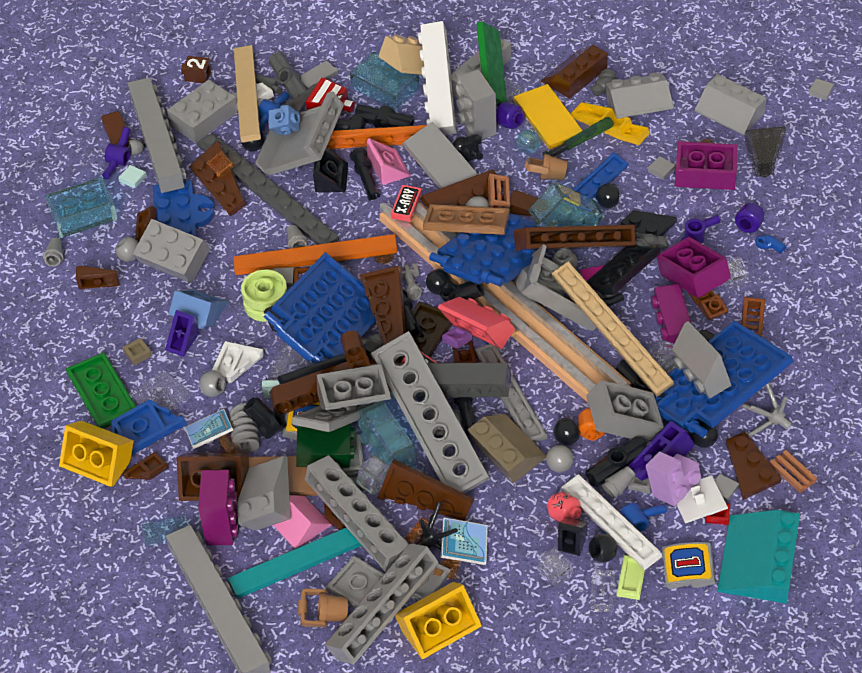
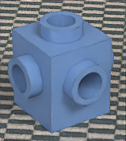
M282 105L278 109L269 110L270 130L279 135H290L292 132L299 131L300 115L291 106Z

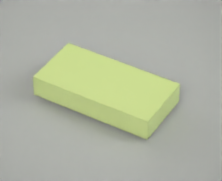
M624 555L617 596L640 600L645 570L629 555Z

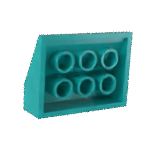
M771 510L730 515L717 592L787 604L800 513Z

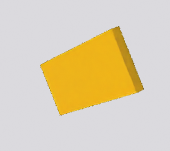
M548 84L514 96V102L522 108L524 116L549 150L563 143L566 144L584 137L583 130Z

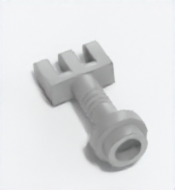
M416 263L412 264V269H409L407 264L404 265L405 271L401 270L402 279H406L408 285L405 290L409 299L417 300L422 294L421 286L415 284L414 277L419 276V270Z

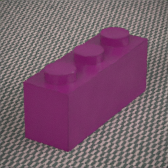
M679 284L654 287V296H651L652 308L657 310L655 313L657 325L661 324L662 326L660 329L662 341L666 340L668 347L674 346L684 323L687 321L691 323Z

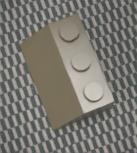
M506 414L484 416L468 429L471 441L512 484L546 458V455Z

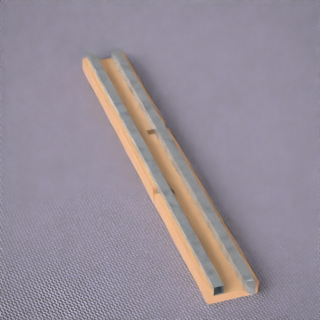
M420 202L417 204L411 222L392 219V208L389 205L380 203V221L434 269H443L439 263L431 261L429 256L432 252L437 254L439 248L458 234L455 232L423 230V222L428 209ZM449 274L451 276L452 283L455 286L469 282L468 280ZM482 282L484 296L473 300L481 307L488 306L497 315L502 313L511 319L510 323L515 328L511 336L587 403L586 395L601 380L631 387V383L542 306L523 295L517 289L514 282H504L501 287L492 283L486 284Z

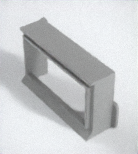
M543 244L532 254L533 259L521 293L582 327L594 331L596 326L575 303L537 282L541 267L551 273L561 267L544 257L547 246ZM603 295V298H609L614 295Z

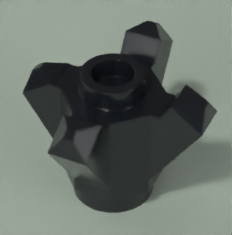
M475 134L466 138L458 137L454 140L453 146L467 162L483 158V154L479 152L478 148L482 140L480 135Z

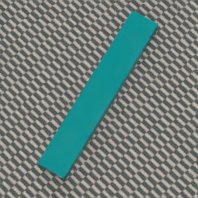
M344 528L227 578L228 583L236 598L239 599L362 545L347 528Z

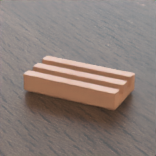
M489 174V207L493 208L494 205H497V208H510L509 177ZM494 179H496V199H495ZM501 181H503L504 201L501 200Z
M787 450L782 455L776 456L775 460L772 459L769 462L773 469L799 493L817 481V477ZM779 463H781L793 476H795L804 485H801L795 478H793L784 468H782L779 465Z

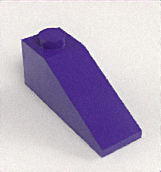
M670 421L628 467L633 470L636 475L635 477L643 481L649 478L646 464L659 451L671 457H674L676 454L685 456L695 444L684 429Z

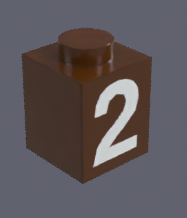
M187 56L185 63L181 67V74L184 75L186 82L205 83L212 71L210 58Z

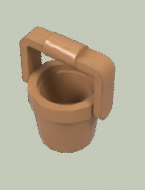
M544 154L543 160L528 157L524 162V166L527 171L540 173V179L564 180L568 161Z
M325 589L302 590L301 599L298 600V615H300V624L302 626L326 627L327 622H339L347 619V597L327 595V590ZM306 595H319L318 621L305 620V615H307Z

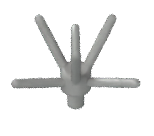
M769 383L765 386L773 407L770 412L754 405L742 404L743 408L763 415L769 420L748 433L749 437L757 434L772 423L775 425L780 424L786 430L792 424L784 417L785 413L783 412L788 398L785 396L779 407Z

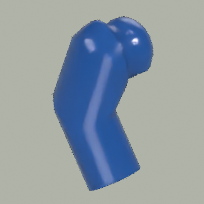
M772 235L758 236L755 240L756 246L760 249L773 248L781 254L787 248V245Z

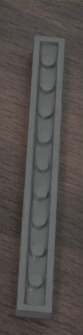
M211 133L197 142V146L205 152L215 142L219 141L222 144L224 154L227 156L229 166L235 178L288 222L296 225L316 245L339 241V236L216 135Z

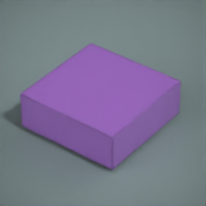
M457 326L442 335V342L456 349L472 340V333Z

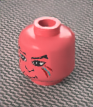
M559 492L552 495L548 500V514L558 522L565 517L579 519L581 515V503L578 498Z

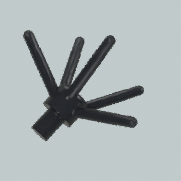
M440 501L437 502L433 514L430 515L428 528H426L424 520L421 519L419 521L423 534L420 536L421 540L416 545L428 546L429 548L434 546L441 550L442 545L437 543L439 539L458 532L457 528L440 534H436L432 530L442 504Z

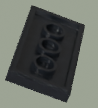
M626 246L586 282L593 290L600 292L602 295H615L661 253L660 249L657 246Z

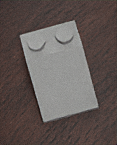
M282 456L248 469L237 502L239 525L251 530H260L291 519L287 456Z

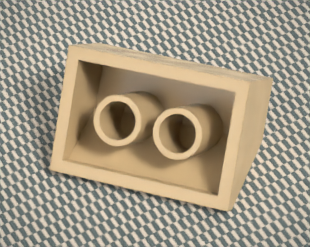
M397 34L385 36L378 57L401 73L422 75L421 67H424V61H421L420 50L423 47L419 43V39L413 36L404 38Z

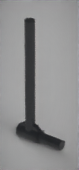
M367 341L364 344L368 356L375 351L376 346L372 341ZM341 354L278 376V382L284 384L347 362L345 354Z

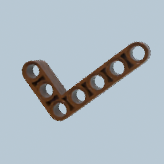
M351 330L341 335L340 340L347 362L273 387L269 395L274 412L286 414L320 402L317 394L318 374L371 366L359 333Z

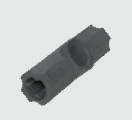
M279 51L269 57V64L276 73L277 82L285 87L292 99L307 90L301 81L300 73L294 71L283 52Z

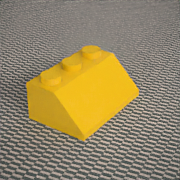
M82 420L65 425L59 466L113 487L131 461L134 441Z
M456 582L444 586L397 612L395 615L402 633L422 660L482 626L464 585Z

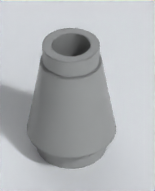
M290 225L286 229L289 249L307 246L308 240L296 225Z
M52 238L43 254V259L48 266L55 267L63 261L62 241L59 238Z
M626 466L605 479L602 487L612 498L621 496L636 475L631 468Z

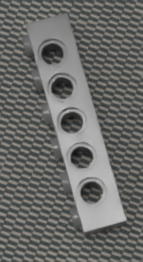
M329 455L307 466L304 480L386 572L408 547L409 543L407 540L400 536L395 527L384 518L380 510L368 500L366 494L359 490L352 478L348 477L340 465Z
M410 543L327 641L325 646L338 661L354 665L439 562L427 546Z

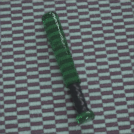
M610 117L603 118L565 140L558 147L542 152L543 157L544 154L555 157L613 127V120Z

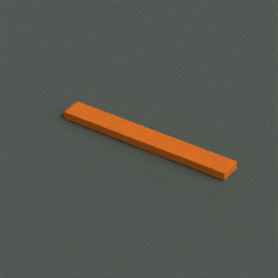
M395 234L233 256L235 275H243L257 270L313 265L325 252L336 261L397 253Z

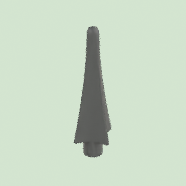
M255 73L257 84L263 83L273 90L274 93H281L282 88L277 86L276 79Z
M313 84L309 89L284 105H289L299 112L317 84Z

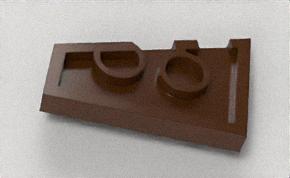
M746 432L726 440V447L735 471L737 483H739L742 500L781 483L780 476Z

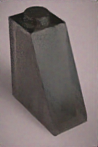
M785 126L746 130L745 146L754 177L774 175L785 140Z

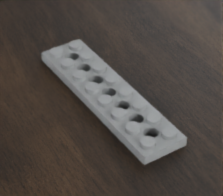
M408 331L372 352L371 354L377 365H382L385 379L440 481L465 494L491 479L411 333ZM400 356H405L406 362L402 366H397L395 364L396 359ZM415 374L416 379L413 383H405L407 375ZM425 392V399L421 402H416V394ZM428 410H434L436 413L435 417L431 420L425 419V413ZM439 428H444L446 431L445 435L442 438H435V431ZM450 446L455 447V454L451 457H446V448ZM458 465H465L466 470L462 475H455V468Z

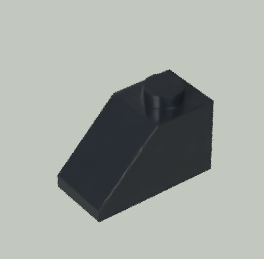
M568 517L561 520L558 525V550L580 556L587 537L588 523L580 519Z

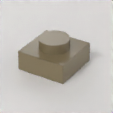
M141 338L122 347L123 353L133 366L152 357L151 350Z

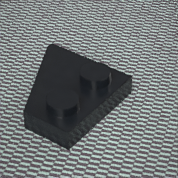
M633 210L621 221V225H634L635 232L640 234L663 236L677 222V218Z

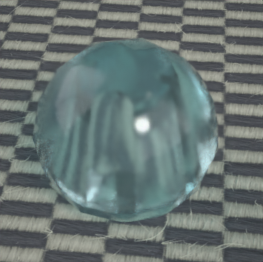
M527 129L518 134L516 143L522 153L532 154L539 149L541 140L538 133Z

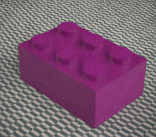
M678 141L675 187L735 190L738 145Z
M691 237L685 238L656 257L661 276L674 284H679L680 288L697 298L704 296L707 292L731 279L726 257Z
M201 470L198 509L206 546L233 545L234 537H238V524H236V519H238L237 492H234L235 481L230 479L229 470Z

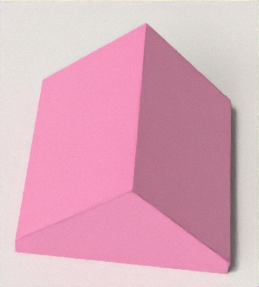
M370 138L367 140L368 160L382 185L411 176L396 149Z
M289 495L291 519L273 526L294 549H297L330 527L331 523L325 519L305 496Z

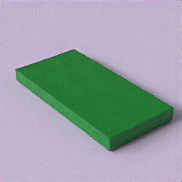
M482 21L476 24L481 73L495 92L496 103L500 105L503 102H507L500 31Z
M104 352L65 369L97 427L104 429L111 426L113 419L136 407Z

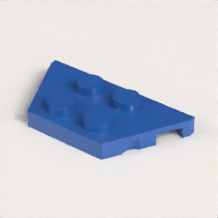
M149 399L111 421V431L134 441L131 454L133 455L187 425L184 417L172 414L169 409L160 407Z

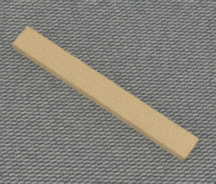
M252 45L234 48L241 143L261 139L254 52Z
M569 261L551 273L555 281L656 397L674 385V381Z

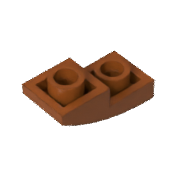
M712 290L699 298L688 293L707 319L712 320L728 313V309L719 294L715 295Z

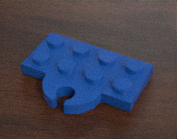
M192 180L183 181L185 188L161 193L159 185H153L154 208L157 209L156 221L197 237L196 228L205 226L213 219L215 212L212 200L207 196L194 194ZM203 208H208V209H209L208 211H205V212H201V211H200V210L203 209Z

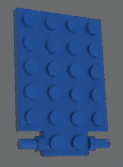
M510 214L505 235L461 232L439 248L437 254L432 252L429 259L439 263L443 267L444 272L478 285L483 282L501 287L504 282L508 283L520 274L523 268L531 265L532 254L536 251H515L514 230L546 226L537 224L535 221L523 219L518 215Z
M326 252L270 309L281 320L270 311L263 316L274 326L273 329L278 332L276 335L308 362L312 361L314 364L326 360L324 356L329 359L344 354L340 340L343 333L351 330L357 331L360 337H362L376 321L364 290V284Z
M736 321L730 323L708 341L721 355L732 386L709 399L703 392H698L693 381L689 382L682 369H673L668 375L674 381V385L662 393L665 397H656L654 394L660 416L666 421H672L682 429H686L691 433L695 432L703 438L707 435L708 431L699 425L698 419L714 428L794 362L790 354Z

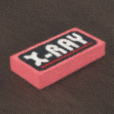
M402 185L392 209L391 218L411 222L422 194V188Z

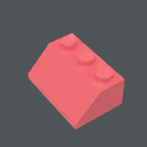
M457 297L438 306V309L453 326L472 333V336L501 350L515 330L508 316L502 313L497 315L488 306L481 307L471 298L466 300L462 297Z

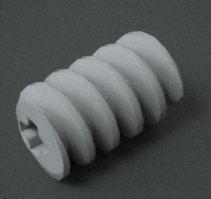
M247 403L236 405L230 411V424L233 428V431H231V445L238 452H254L259 448L258 426L243 411Z

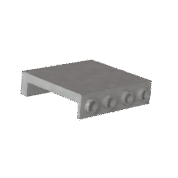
M333 91L326 94L322 106L299 113V131L292 132L290 135H279L270 130L255 162L265 175H273L321 160L344 104Z

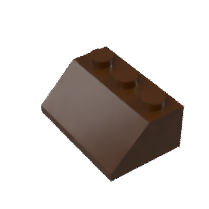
M595 45L582 48L541 79V82L548 84L551 88L570 99L599 76L602 70L607 69L608 53Z
M248 452L184 453L176 457L179 501H199L201 470H229L230 479L235 481L234 492H237L238 501L249 469Z

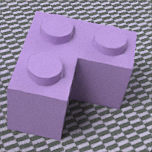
M659 451L646 464L653 496L674 507L686 496L690 488L697 485L700 479H702L698 462L680 454L671 457Z

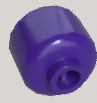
M503 102L496 109V122L505 128L515 129L524 120L523 110L516 104Z
M755 203L744 204L735 216L737 227L746 233L757 231L764 221L763 209Z

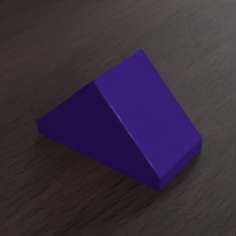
M179 310L175 311L165 348L166 351L185 356L199 335L196 316Z

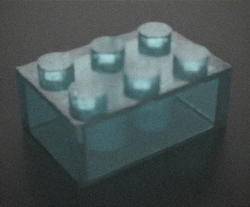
M373 51L350 72L351 88L382 105L393 108L396 112L419 91V74L401 73L379 58V54Z
M102 177L45 195L49 214L60 238L118 220L114 202Z
M556 181L528 210L538 227L597 226L605 217L595 200Z
M378 401L359 410L360 439L364 446L368 445L370 447V454L374 461L378 460L381 463L380 468L384 476L387 475L394 459L416 469L414 444L384 401Z

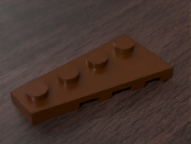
M217 141L197 158L189 168L226 212L232 216L246 205V201L229 166V161L224 154L222 144Z
M493 169L424 194L420 199L427 208H429L430 204L466 206L469 199L474 196H482L487 199L489 198V174L497 175V173ZM494 179L495 193H496V179Z
M399 266L359 275L364 284V290L371 304L370 307L377 321L376 324L384 345L406 333L402 274Z
M395 459L390 465L377 499L381 500L386 498L395 500V503L401 505L405 503L417 506V509L435 510L437 502L440 501L442 504L438 514L461 520L466 519L474 502V498Z

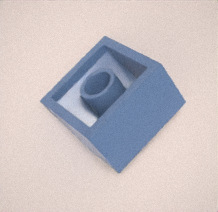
M194 289L175 290L169 315L174 316L176 310L196 316L198 328L205 329L214 325L229 301Z

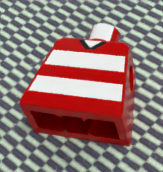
M321 77L306 100V110L322 106L326 94L332 91L344 104L343 111L352 113L355 102L348 100V93L345 87Z

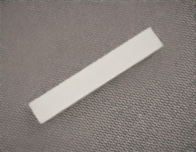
M579 474L561 487L563 492L578 498L581 503V510L607 535L611 536L644 570L662 557L661 552Z

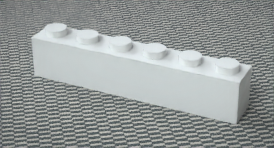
M443 21L420 25L421 32L418 33L419 43L423 47L420 50L421 61H424V67H421L422 76L426 78L423 90L425 96L428 97V101L425 102L426 113H429L430 119H427V125L433 122L444 135L457 134L447 31Z

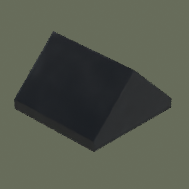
M325 149L321 160L314 162L313 178L315 192H346L348 162L328 149Z

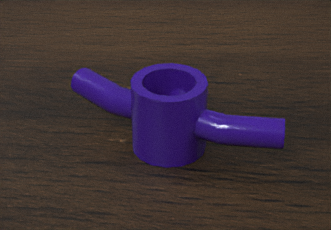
M123 127L118 145L112 143L107 145L104 158L109 165L102 174L104 179L110 178L117 165L126 166L129 161L131 151L129 147H126L130 135V128Z
M716 215L704 221L699 219L688 220L685 223L684 237L680 241L691 237L702 244L704 242L705 229L720 223L719 216Z

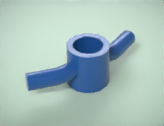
M287 92L277 97L274 102L264 99L260 103L258 111L261 131L269 121V110L280 108L281 104L289 99L290 96Z
M631 503L623 507L619 513L641 532L649 526L648 517L666 513L667 508L663 504L642 510L637 503Z

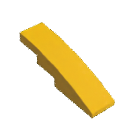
M581 102L571 112V116L576 120L625 142L640 145L650 134L648 127L632 124L629 117L617 119L613 108Z

